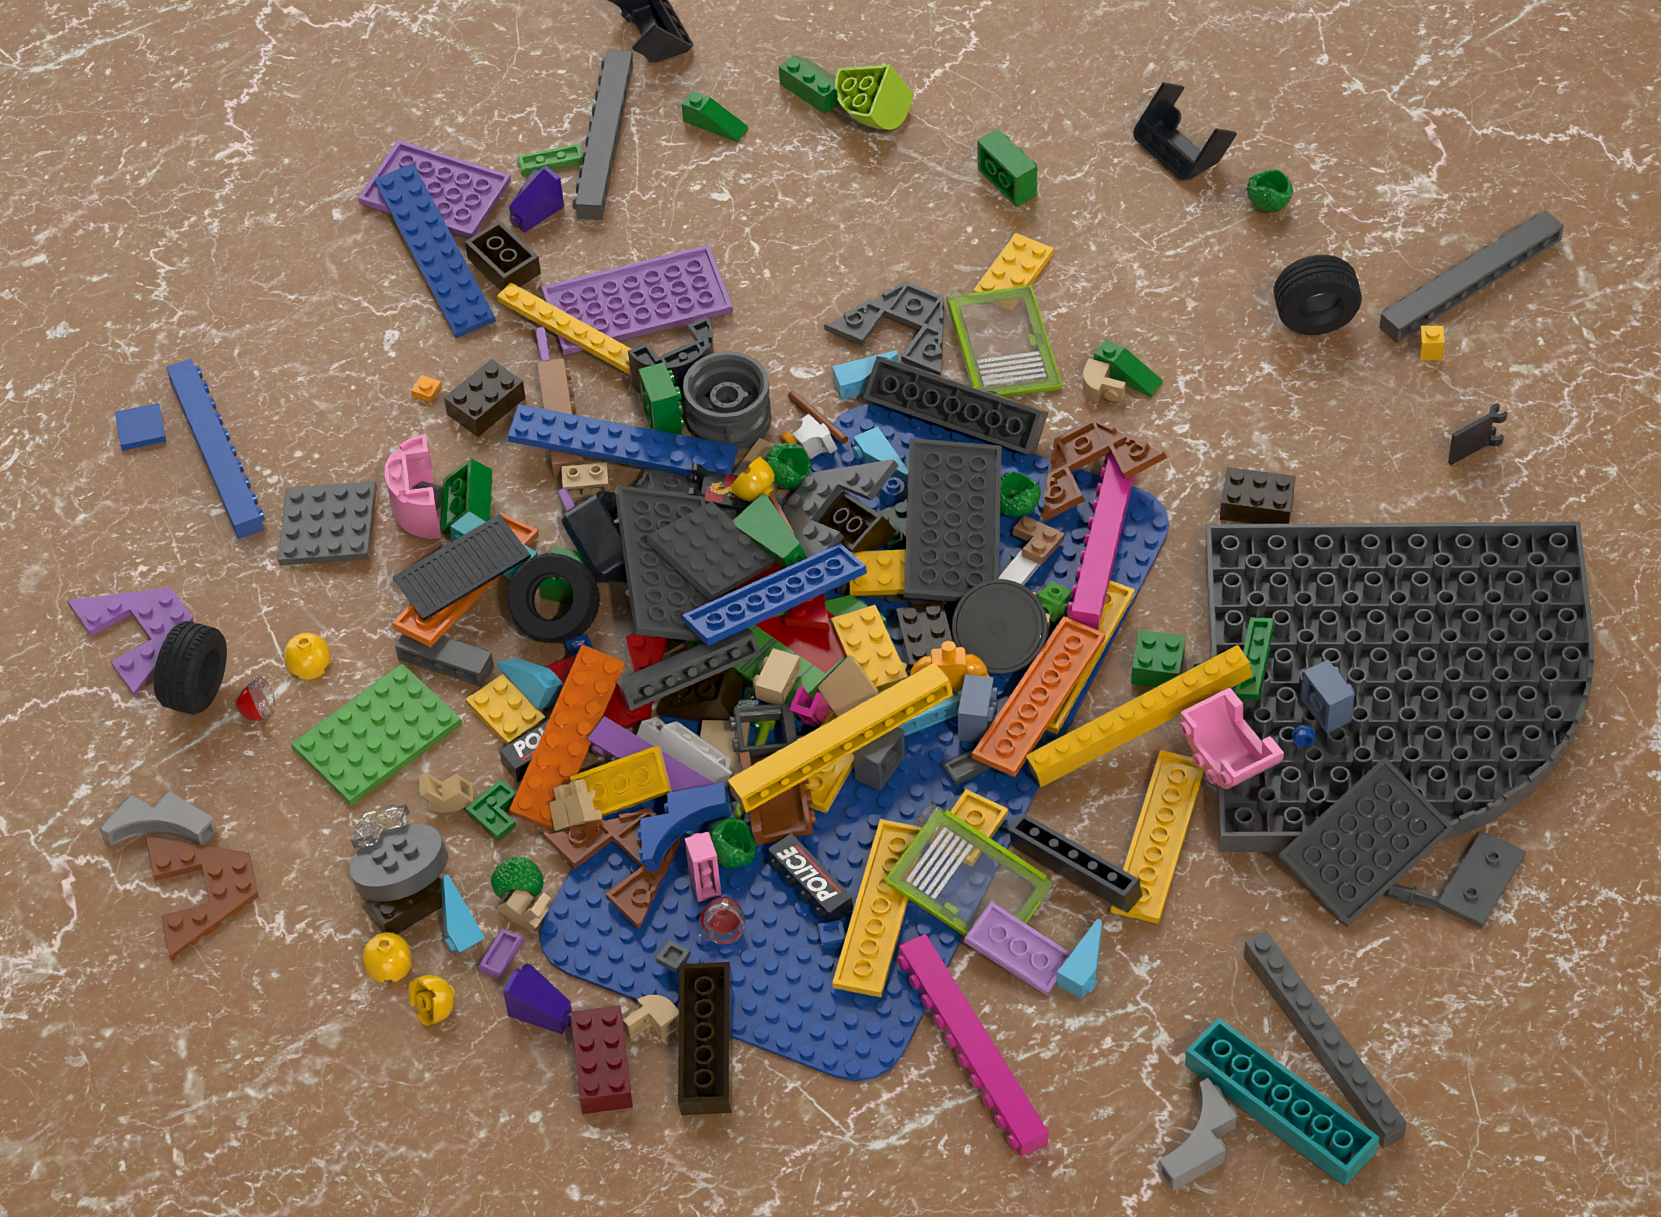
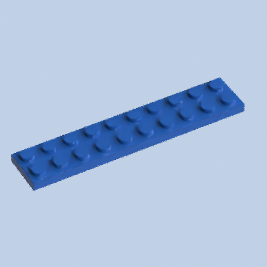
M414 163L375 178V184L455 337L459 338L496 322L489 304Z
M518 404L508 434V442L686 476L691 475L692 464H700L708 471L732 475L739 447L738 445Z

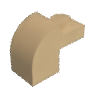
M1088 358L1083 370V392L1085 396L1096 404H1099L1101 398L1123 403L1126 382L1109 378L1110 364Z
M427 772L419 776L420 796L428 800L429 810L438 813L459 811L474 801L472 783L458 774L444 781L438 780Z
M514 889L507 893L497 910L512 922L527 929H535L549 910L546 904L551 898L544 892L533 897L527 891Z
M646 995L637 999L639 1009L630 1012L623 1019L625 1033L630 1039L650 1026L653 1027L662 1039L679 1029V1010L669 999L660 995Z

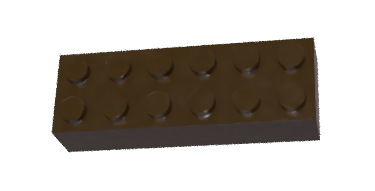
M730 962L679 964L678 1105L681 1115L732 1113L733 974Z

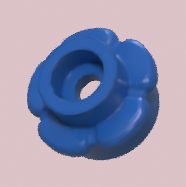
M1301 725L1293 730L1292 739L1297 746L1308 747L1313 744L1316 733L1311 727Z

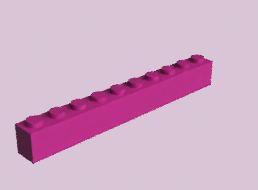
M1112 452L1105 455L1104 463L1107 466H1102L1100 480H1103V482L1098 483L1096 496L1099 499H1094L1092 513H1095V515L1090 516L1088 530H1091V532L1085 535L1084 547L1087 548L1081 551L1080 564L1083 565L1077 568L1076 581H1078V585H1073L1071 598H1074V602H1069L1067 616H1071L1072 620L1095 630L1099 629L1135 477L1134 475L1128 479L1125 478Z
M924 934L900 945L899 956L897 957L900 968L907 971L911 986L914 990L918 989L922 995L921 1001L924 1007L931 1010L935 1025L938 1029L942 1028L948 1046L951 1049H955L960 1066L968 1070L973 1087L975 1089L979 1088L982 1093L984 1105L987 1109L991 1108L995 1114V1122L999 1129H1004L1006 1132L1007 1141L1011 1149H1016L1020 1157L1047 1145L1049 1136L1047 1128L927 935Z

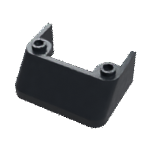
M608 0L619 6L622 11L621 16L626 21L636 23L643 37L632 48L634 51L644 55L650 62H659L686 53L694 46L669 0Z
M1162 82L1136 124L1133 135L1140 145L1177 178L1191 180L1220 162L1237 133L1235 131L1215 128L1200 151L1176 130L1181 121V113L1174 104L1185 87Z
M599 491L566 511L561 522L589 571L596 579L604 582H627L621 533L614 522L618 518L615 492Z

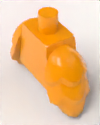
M952 641L944 642L942 648L932 649L930 656H924L913 665L910 672L911 676L935 662L949 679L952 692L962 691L965 674L990 677L985 663L979 657L973 654H966L965 648L956 647Z

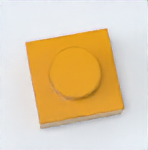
M421 375L411 389V394L413 397L432 403L442 388L441 381Z

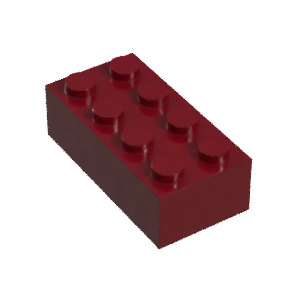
M621 1005L572 1011L571 1021L582 1114L633 1108Z

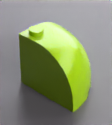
M891 65L838 68L835 79L837 99L852 118L868 127L883 130L895 129L902 124L908 114L914 94Z

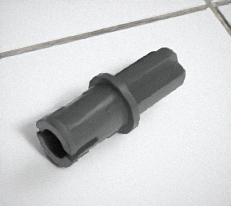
M1395 883L1388 892V898L1409 903V906L1416 904L1434 910L1438 904V897L1419 892L1417 887L1409 888Z

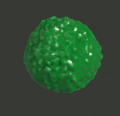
M1269 169L1253 175L1249 178L1246 188L1248 199L1251 200L1254 206L1266 212H1277L1283 209L1290 202L1294 192L1289 178L1277 169Z
M792 443L774 444L765 456V461L772 467L775 474L773 484L781 488L796 489L810 473V458L807 455V451L801 445Z
M1007 472L1001 477L1000 511L1010 517H1024L1037 507L1040 501L1041 488L1035 480L1020 472Z
M735 816L723 818L711 828L709 835L717 854L718 864L727 869H737L752 863L756 857V844L751 834V829L744 820Z
M510 857L508 860L497 865L491 875L493 891L499 898H503L505 892L514 889L528 891L535 897L540 894L544 885L543 874L537 864L525 857Z

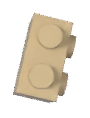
M607 462L562 466L563 488L567 489L572 501L586 500L599 491L610 492Z
M773 648L769 657L766 656L764 658L760 675L757 674L755 676L753 688H755L756 699L772 704H784L801 670L800 657Z

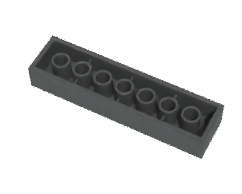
M876 356L863 398L1028 455L1036 453L1049 413L1048 411L882 356Z

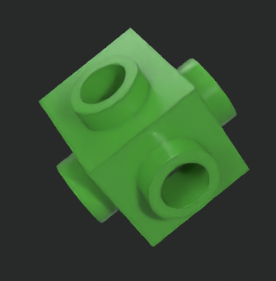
M1051 581L1044 590H1040L1037 593L1036 597L1041 602L1045 613L1050 614L1051 621L1056 622L1061 616L1067 614L1072 590Z

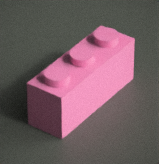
M709 832L697 833L685 838L689 877L697 901L700 902L721 896L717 854Z

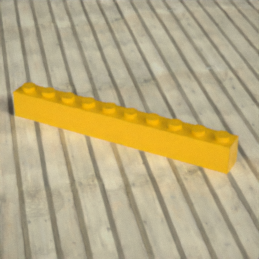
M1236 645L1027 754L1026 758L1029 768L1040 787H1043L1181 715L1182 711L1252 677L1250 662L1240 647Z
M935 662L921 669L910 677L901 680L896 685L880 692L873 698L728 779L733 797L743 810L748 813L953 696L949 679Z

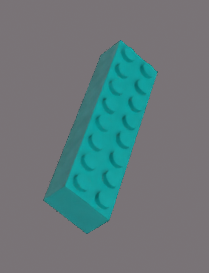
M1219 1017L1186 1050L1185 1066L1203 1080L1209 1078L1213 1085H1218L1224 1096L1343 1186H1346L1377 1153L1379 1136Z

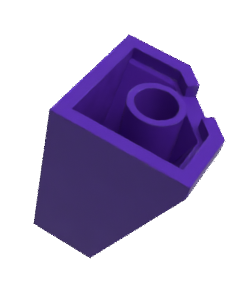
M547 166L532 171L509 206V219L514 227H518L525 233L564 207L560 177Z
M524 964L522 970L518 968L513 970L503 989L508 1016L563 1035L566 1027H570L572 1024L571 1001L531 964Z

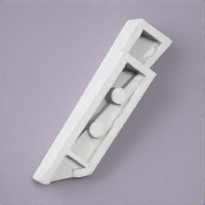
M654 717L641 722L636 736L653 746H659L661 751L715 784L725 783L726 788L728 787L727 780L733 774L729 770L730 758L678 721L665 724L658 717Z

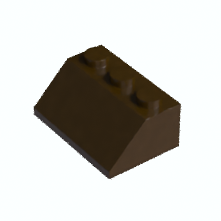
M844 490L817 522L839 531L844 536L840 543L854 553L880 549L896 532L883 515Z
M439 877L436 878L430 885L408 897L385 902L368 900L362 904V907L382 933L399 934L442 908L441 879Z

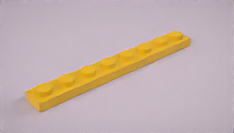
M511 282L497 295L498 302L631 375L628 351L631 348Z

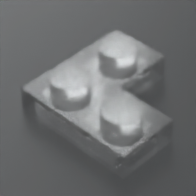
M391 805L384 809H370L363 812L351 838L353 847L374 845L377 843L382 830L404 826L409 815L407 805Z

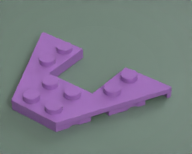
M171 587L68 601L69 607L90 636L130 615L135 618L150 641L111 661L113 668L134 697L138 696V691L146 680L152 678L159 651L170 630L181 622H194L193 617Z

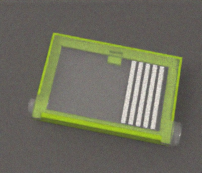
M1032 285L963 294L961 289H954L950 292V296L946 297V303L971 386L1003 397L1062 389L1061 378Z
M932 802L924 810L918 823L923 825L922 829L884 880L885 884L965 937L990 902L995 903L1027 924L1042 901L1048 902L1056 891L1052 888L1054 883L1047 879L1045 874L950 811H944Z

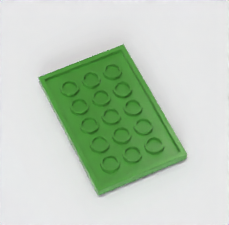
M402 663L292 742L291 745L292 749L351 806L459 727L462 721L453 710Z

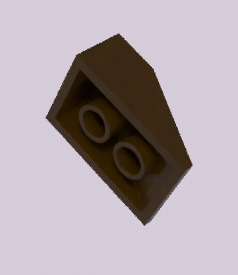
M731 667L666 695L660 714L666 717L700 722L702 720L729 721V717L733 716L734 707H738L744 682Z

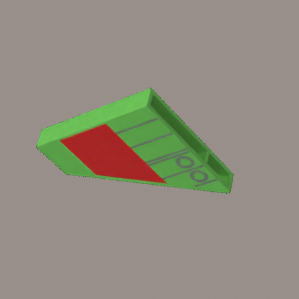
M851 595L826 600L830 630L786 626L784 618L790 609L772 616L756 625L748 627L755 635L761 655L732 668L744 682L743 687L756 695L755 688H753L755 676L757 674L760 675L764 658L766 656L769 657L773 648L800 657L801 670L784 704H792L799 686H803L812 700H814L816 693H821L817 687L846 659L832 627L831 618L868 606L864 601L857 600ZM879 612L881 619L887 630L886 618L883 616V614ZM688 641L689 649L704 642ZM793 711L794 721L799 715Z

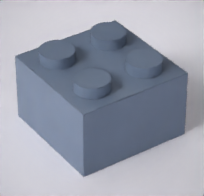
M1326 660L1303 671L1301 700L1324 731L1328 733L1351 722L1355 691L1350 684L1344 681L1340 670L1336 666L1334 667L1329 660Z
M965 674L958 710V740L979 743L992 724L993 717L997 714L998 701H996L998 688L994 687V677Z

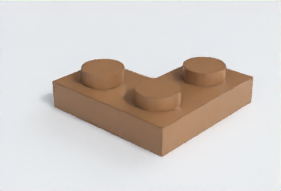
M1024 516L1013 528V535L1028 541L1027 545L1022 549V556L1041 565L1064 541L1065 533L1027 516Z

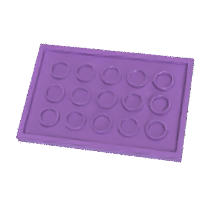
M398 140L362 191L358 200L359 204L390 213L374 179L414 163L450 233L470 239L477 234L511 183V175Z

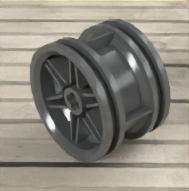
M723 351L704 356L689 368L684 378L683 389L688 430L692 437L738 445L739 452L751 448L759 438L763 439L766 436L772 420L769 380L764 367L756 359L739 352Z

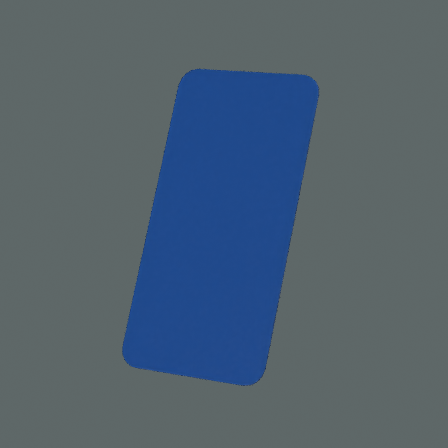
M878 403L856 406L838 417L833 425L848 437V441L842 444L830 434L837 450L831 454L827 452L820 453L812 458L810 461V473L863 464L860 459L857 460L852 451L854 436L877 426L907 469L909 465L910 438L1002 445ZM1002 446L1001 477L1007 472H1020L1035 480L1041 488L1040 501L1037 507L1025 516L1065 533L1064 541L1038 567L1024 586L1032 592H1036V595L1040 590H1044L1051 581L1072 590L1074 584L1078 585L1076 572L1077 568L1083 565L1080 564L1081 551L1087 548L1084 547L1085 535L1091 532V530H1088L1089 518L1095 515V513H1092L1094 499H1099L1096 496L1097 486L1103 480H1100V475L1082 469L1071 472L1085 501L1044 522L1041 513L1045 505L1044 493L1047 491V476L1051 472V459L1037 454L1028 455ZM1132 486L1110 578L1113 582L1135 589V595L1058 734L1046 730L1032 752L1067 734L1166 540L1169 528L1166 508L1155 496L1140 488ZM797 488L793 490V492H792V494L790 495V497H791V496L793 495V493L797 490ZM846 491L877 512L890 507L879 500L878 494L870 501ZM1001 511L999 576L1028 543V541L1013 535V528L1023 517H1010ZM884 545V546H883L882 548H880V549H874V550H868V551H883V550H888V549H887V547ZM903 546L895 550H903ZM837 587L824 593L825 601L845 596L838 594ZM853 596L857 600L864 601L868 607L876 605L878 612L886 618L887 632L901 662L906 663L897 627L896 609L914 606V604ZM944 608L952 641L955 643L952 631L955 609ZM1061 616L1056 622L1050 620V631L1048 639L1057 627V625L1059 624V622L1061 621V619L1063 618V616ZM1028 666L1011 674L995 675L988 673L990 677H994V687L998 688L996 700L998 701V708L993 721L1027 672ZM743 687L738 707L769 705L765 701L756 699L754 693ZM962 691L953 692V696H961ZM958 715L904 736L905 758L881 791L856 780L853 767L827 814L814 809L816 824H812L814 834L796 838L852 896L854 910L880 819L923 827L937 808L944 813L946 810L951 811L965 789L1008 809L1007 817L992 837L993 841L1008 850L1011 844L1008 832L1009 827L1022 813H1027L1040 787L1029 768L1027 759L1015 777L991 768L955 786L943 770V764L975 749L978 743L958 740ZM661 716L660 718L665 724L678 721L700 737L702 722L666 716ZM800 717L794 721L797 740L815 731L817 728L801 723ZM775 720L774 729L769 730L765 745L784 744L781 720ZM750 722L748 746H755L760 730L758 722ZM729 786L727 790L730 795L731 816L704 822L681 836V844L640 929H637L606 898V893L641 868L614 841L610 842L576 869L572 868L547 911L539 932L542 952L551 965L567 975L635 1001L646 995L663 996L669 999L679 1010V973L676 974L656 963L657 955L669 940L690 950L691 956L685 964L730 962L733 974L732 1038L835 1078L855 1082L875 1079L891 1070L903 1056L926 1011L921 1001L922 995L918 989H913L909 981V974L906 970H902L898 964L899 946L926 934L948 968L963 938L962 934L909 900L882 997L833 988V979L843 946L822 949L817 924L825 923L826 921L824 919L820 920L816 916L814 908L809 903L805 904L800 899L795 888H790L785 883L783 876L779 872L773 871L768 863V849L779 841L756 845V857L752 863L741 868L727 869L718 864L721 896L698 902L689 877L685 838L697 833L710 832L711 828L718 821L735 816L734 811L737 801L733 797ZM663 795L604 816L602 819L606 821L619 818L620 814L635 813L645 808H650L656 815L666 814L664 804L668 803V797ZM744 811L740 819L748 824L753 835L750 813ZM930 840L923 848L921 859L930 848ZM936 850L932 851V853L926 859L924 864L918 870L915 876V880L922 872V870L925 868L927 863L930 861L932 856L935 854ZM942 853L939 854L918 885L914 887L915 889L920 891L919 887L943 855ZM984 853L979 856L972 868L961 863L935 900H932L942 907L947 902L959 910L956 916L970 925L1000 864ZM946 857L944 862L938 868V870L933 875V877L928 882L923 891H920L921 893L926 895L925 892L932 884L934 879L937 877L939 872L942 870V868L945 866L950 857ZM954 859V861L948 867V869L943 874L941 879L938 881L936 886L933 888L931 893L929 895H926L927 897L932 899V895L937 890V888L942 883V881L947 876V874L952 869L957 860ZM720 897H730L738 902L744 919L738 930L729 934H718L713 932L712 929H703L701 924L702 912L712 900ZM853 910L839 919L842 920L845 937Z

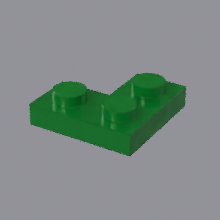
M501 779L465 808L466 813L499 841L516 827L515 821L503 810L512 804L517 792Z

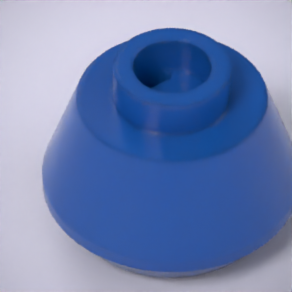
M890 477L878 492V498L883 504L892 506L907 499L908 488L900 478Z

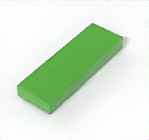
M580 144L517 156L522 176L530 175L535 169H541L545 166L555 170L584 164Z

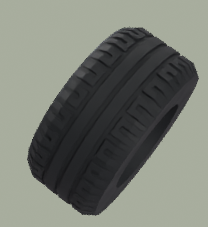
M1312 255L1293 262L1281 272L1273 288L1279 318L1282 323L1289 329L1305 335H1320L1338 330L1354 318L1362 303V294L1354 268L1347 261L1332 255Z
M557 553L540 554L526 561L517 569L516 574L513 575L511 584H509V594L507 595L508 608L515 624L528 636L543 642L563 643L584 634L595 621L594 619L599 611L598 607H600L598 583L589 569L578 560ZM550 577L564 578L570 583L573 590L572 606L568 613L558 620L543 618L538 614L535 607L536 591L539 585Z
M184 621L175 625L167 634L157 657L153 681L156 699L163 707L195 715L205 711L213 702L222 683L227 661L226 640L218 629Z

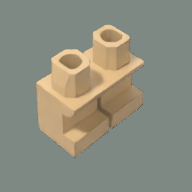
M585 779L572 781L567 785L553 788L556 800L549 802L555 831L569 829V827L575 825L581 826L587 822L602 819L600 809H594L592 798L595 796V791L588 792Z

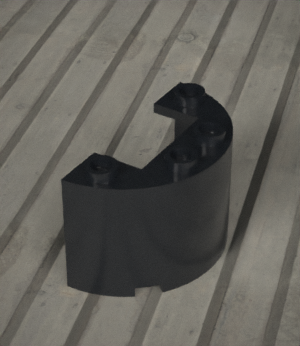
M708 317L688 325V331L695 340L694 342L658 357L648 342L629 350L631 381L634 389L641 394L639 369L665 362L667 370H672L674 387H679L681 399L678 401L685 400L683 383L689 368L699 359L714 353L713 332Z

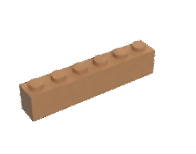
M564 358L537 362L544 409L576 414L575 400L570 401V397H574L572 383L567 384V380H571L570 367H565ZM550 450L554 478L562 477V466L584 464V459L581 455Z

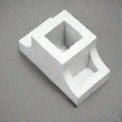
M809 414L802 418V426L792 434L798 444L807 451L810 459L820 453L827 452L831 454L837 450L824 423L820 425Z

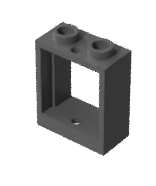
M791 703L734 707L733 716L729 717L730 731L735 732V738H732L733 752L738 754V761H741L739 754L741 752L749 751L751 759L772 755L797 741L793 711L789 710ZM781 720L784 744L744 746L741 723Z

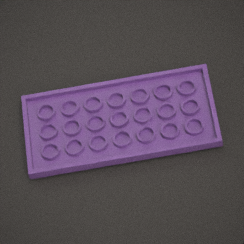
M709 244L541 286L542 294L547 303L616 341L693 323L705 317L712 318L733 312V306ZM557 335L563 355L584 350Z

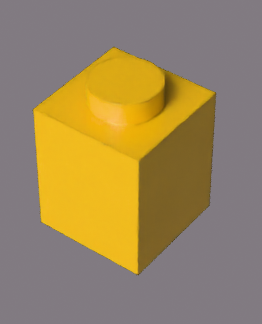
M1421 326L1419 337L1420 360H1442L1445 344L1444 327Z

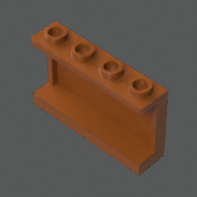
M749 751L739 753L742 771L771 755L751 759ZM809 778L749 811L756 845L780 841L790 833L795 837L814 834L812 824H816L814 809L809 810L808 805L813 803L810 789L806 790L805 784H809Z

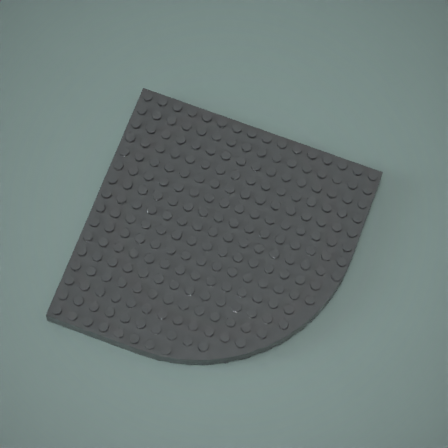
M1580 522L1206 524L1205 551L1210 658L1236 645L1243 652L1250 617L1274 618L1275 626L1260 700H1240L1243 703V719L1262 741L1271 736L1284 752L1283 760L1279 764L1232 788L1224 789L1216 784L1220 852H1282L1384 757L1454 827L1441 841L1450 839L1488 824L1513 809L1536 791L1554 772L1570 749L1581 726L1588 703L1595 660L1594 634ZM1326 660H1329L1334 667L1336 666L1340 670L1344 681L1350 684L1355 691L1351 722L1328 733L1324 731L1301 700L1303 671ZM1236 686L1231 688L1234 693ZM1301 725L1311 727L1316 733L1313 744L1308 747H1299L1292 739L1293 730Z

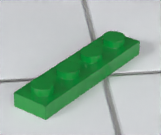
M1250 617L1243 653L1250 662L1252 677L1236 685L1235 694L1239 699L1260 700L1275 626L1274 618Z

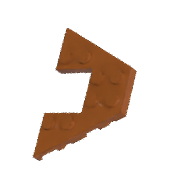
M1094 418L1054 439V451L1051 454L1050 460L1052 466L1051 472L1047 476V491L1044 493L1045 505L1041 517L1045 522L1084 502L1085 499L1071 472L1110 452L1113 453L1126 479L1167 459V456L1163 450L1158 451L1150 447L1148 443L1140 442L1136 437L1127 433H1120L1116 431L1115 427L1105 425L1102 421Z
M650 808L641 809L635 813L620 814L619 818L604 821L600 819L587 822L582 826H571L569 830L552 834L545 832L544 839L575 869L612 841L641 867L606 893L607 900L637 929H640L681 844L680 837L665 854L658 871L648 872L645 864H641L639 849H642V843L638 840L637 829L641 828V818L658 816Z
M151 836L146 837L155 881L198 870H203L209 904L161 915L171 961L176 959L175 955L190 944L195 945L200 937L207 936L221 925V921L232 913L233 915L237 914L246 904L252 903L259 897L249 852Z

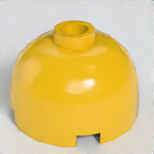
M758 457L748 466L750 468L745 473L742 472L731 486V491L736 496L748 502H754L762 493L769 497L773 492L771 486L775 480L774 471L762 457Z
M310 632L300 633L288 641L284 649V663L291 675L293 673L303 680L314 679L325 673L324 669L328 664L330 666L331 652L325 640L319 635Z
M384 932L377 934L364 947L362 959L365 972L371 979L377 982L384 983V980L398 981L406 976L412 967L410 946L403 937L395 933Z
M429 974L415 978V981L410 982L408 988L409 1002L411 1007L416 1005L419 1013H416L415 1016L423 1025H433L443 1021L450 1015L454 1006L455 991L445 979L438 975Z

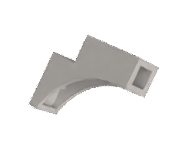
M170 791L157 801L154 808L131 795L120 804L118 810L110 818L104 821L100 828L104 841L111 846L124 839L150 833L171 834L187 839L194 844L205 845L217 832L213 817Z
M1209 1078L1199 1083V1099L1202 1111L1194 1131L1180 1147L1159 1159L1158 1172L1172 1191L1225 1162L1226 1146L1220 1137L1236 1129L1238 1114L1234 1106L1227 1104L1218 1085H1213Z

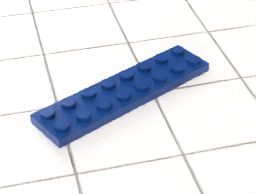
M840 543L683 614V623L709 646L866 574V565Z

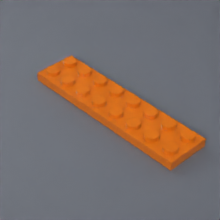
M500 513L522 544L529 547L539 537L538 529ZM499 577L425 621L422 620L412 604H410L392 622V628L431 648Z
M1063 616L972 752V759L1015 777L1026 761V755L1032 752L1105 641V633Z
M583 644L581 645L508 813L551 831L554 830L549 802L556 800L553 788L569 784L571 782L570 777L578 774L591 745L587 738L601 721L617 685L616 680H619L626 662Z

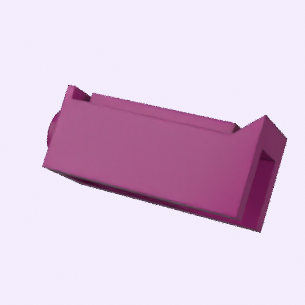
M799 686L789 710L799 715L802 720L801 723L818 729L831 707L822 693L817 692L814 700H812L803 686Z

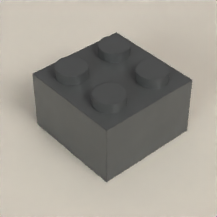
M896 727L853 752V767L856 780L881 791L905 758L903 729Z

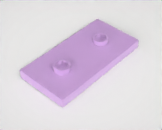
M993 902L988 904L963 941L1046 996L1057 982L1058 970L1071 954Z

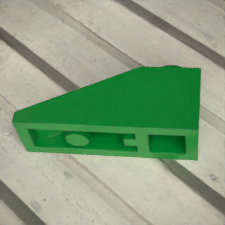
M692 90L682 102L683 122L738 142L748 130V126L711 97Z
M1105 339L1094 353V360L1110 364L1109 378L1126 382V386L1149 397H1152L1163 383L1159 376L1125 347Z

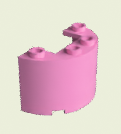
M426 434L408 439L399 445L400 448L394 454L391 453L385 466V479L393 516L399 526L417 537L438 539L441 538L439 518L437 517L433 487L414 489L418 488V483L421 481L435 484Z
M1231 688L1181 712L1182 722L1179 723L1180 730L1186 736L1193 752L1192 758L1197 767L1203 768L1211 784L1216 783L1224 789H1229L1279 764L1283 760L1284 752L1271 736L1261 741L1243 719V703Z

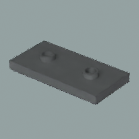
M1481 831L1438 901L1437 907L1482 928L1524 859L1526 851Z

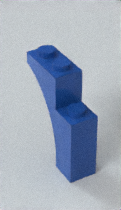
M725 783L667 793L668 803L664 804L666 814L640 819L641 828L637 829L638 840L642 843V849H639V859L641 864H645L648 872L659 870L660 864L669 848L687 831L704 822L731 816L730 795Z

